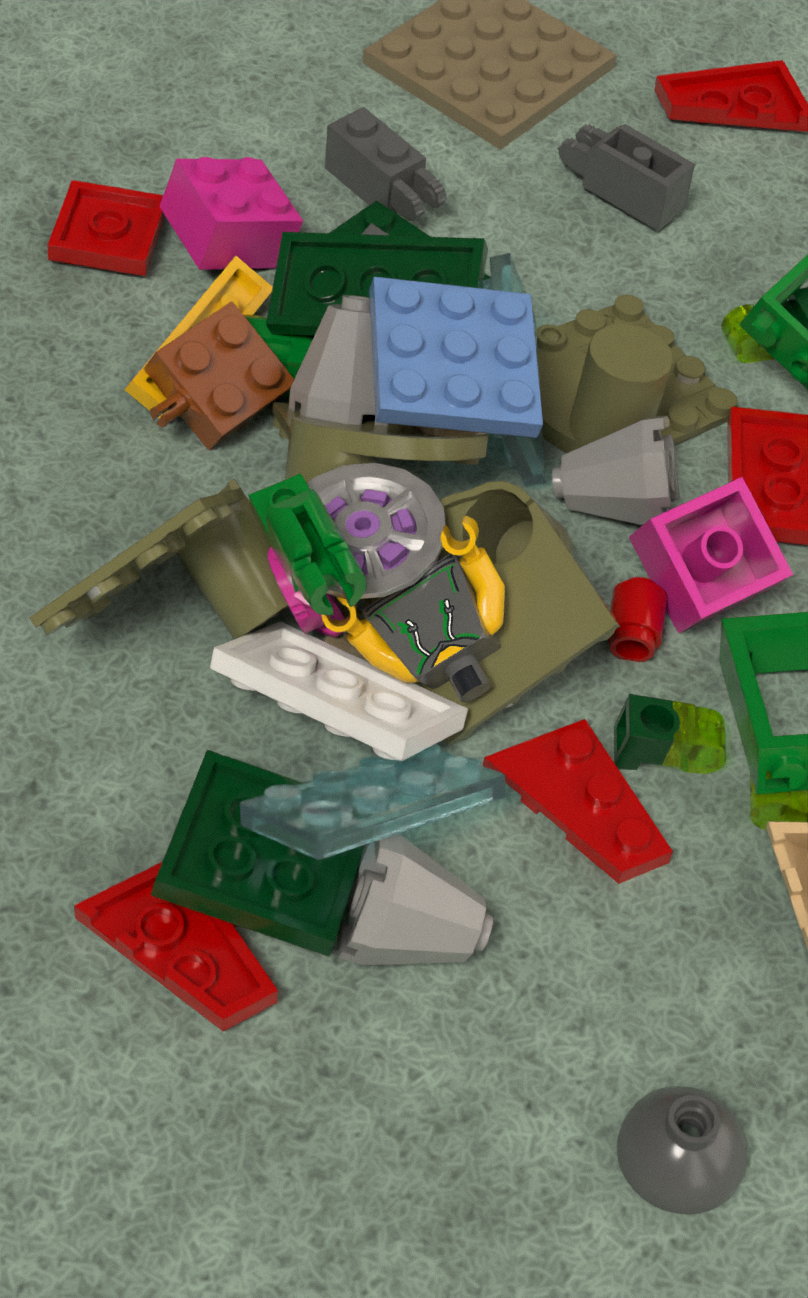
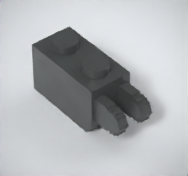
M365 107L327 125L325 169L365 203L370 205L377 200L390 210H396L402 216L404 215L409 221L420 218L421 214L425 212L422 202L427 203L428 207L431 206L432 209L444 205L445 200H447L445 188L439 180H436L435 176L425 169L426 157Z
M585 124L575 134L576 140L567 138L557 148L560 156L559 159L562 160V163H565L566 166H570L572 170L584 176L582 187L657 231L686 207L695 164L626 124L616 127L610 133L600 128L596 129L594 125Z

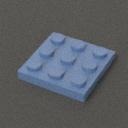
M373 277L369 289L376 422L538 437L543 426L531 294Z

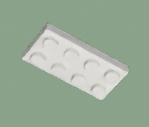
M281 621L216 646L213 650L210 669L231 678V682L235 686L245 690L258 691L276 700L278 706L286 711L303 713L324 723L325 728L331 733L346 737L351 736L373 747V751L377 755L386 759L403 761L463 730L468 708L414 683L406 684L376 669L369 662L309 634H304V632Z

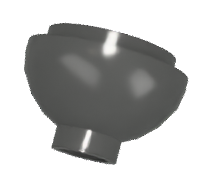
M670 1086L657 1089L645 1095L627 1113L617 1138V1158L626 1181L645 1201L672 1213L698 1214L719 1207L735 1193L742 1181L747 1165V1142L744 1130L736 1115L717 1097L692 1087ZM683 1124L692 1125L698 1129L701 1137L689 1136L678 1127Z

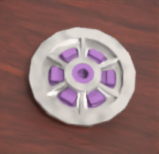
M375 462L342 465L318 475L307 483L309 489H314L320 496L330 517L339 528L350 552L355 557L365 576L367 587L360 599L385 597L411 586L437 562L443 548L440 538L445 525L444 507L430 485L405 469ZM332 585L327 587V594L345 598L338 586Z

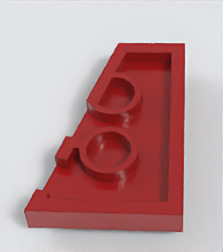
M783 60L658 75L656 78L654 91L668 118L671 120L808 132V102Z
M586 719L484 757L482 769L497 782L500 779L506 782L521 795V802L536 815L541 812L566 833V840L618 884L670 863L673 853L672 849Z

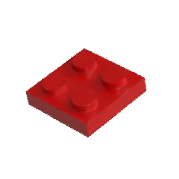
M72 180L47 244L48 260L146 276L166 217L159 207L163 195Z

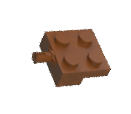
M233 301L156 351L144 367L145 372L167 398L150 409L153 421L161 416L156 424L164 428L168 423L181 416L208 450L213 449L248 424L255 415L288 393L294 381L288 370Z

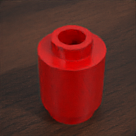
M633 577L618 583L613 589L610 611L614 614L620 627L615 629L614 634L607 641L610 644L611 653L619 659L644 662L651 659L654 651L661 645L667 594L662 587L651 579Z

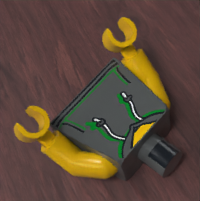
M464 516L462 524L469 533L470 538L463 542L457 541L451 536L448 526L444 525L440 539L442 546L450 554L434 563L431 569L415 584L388 596L381 597L364 608L362 611L367 619L360 621L356 617V604L350 607L346 598L337 596L338 600L348 607L350 611L348 617L343 620H335L330 615L321 614L324 625L331 631H347L348 642L376 669L406 684L419 681L432 689L438 688L450 681L460 701L468 702L480 697L491 687V683L479 662L500 648L497 631L503 625L505 586L485 548H477L475 544L479 532L477 522L471 517Z

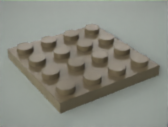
M439 0L364 49L363 64L501 150L614 69L617 54L564 24L561 20L554 18L527 0Z

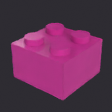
M210 157L176 159L159 206L199 270L225 269L235 256L240 258L251 269L276 268L282 232H299L303 223L302 218L262 159L251 157L242 159H213Z
M743 477L651 518L629 536L649 578L665 590L667 594L666 611L679 634L768 592L793 575Z

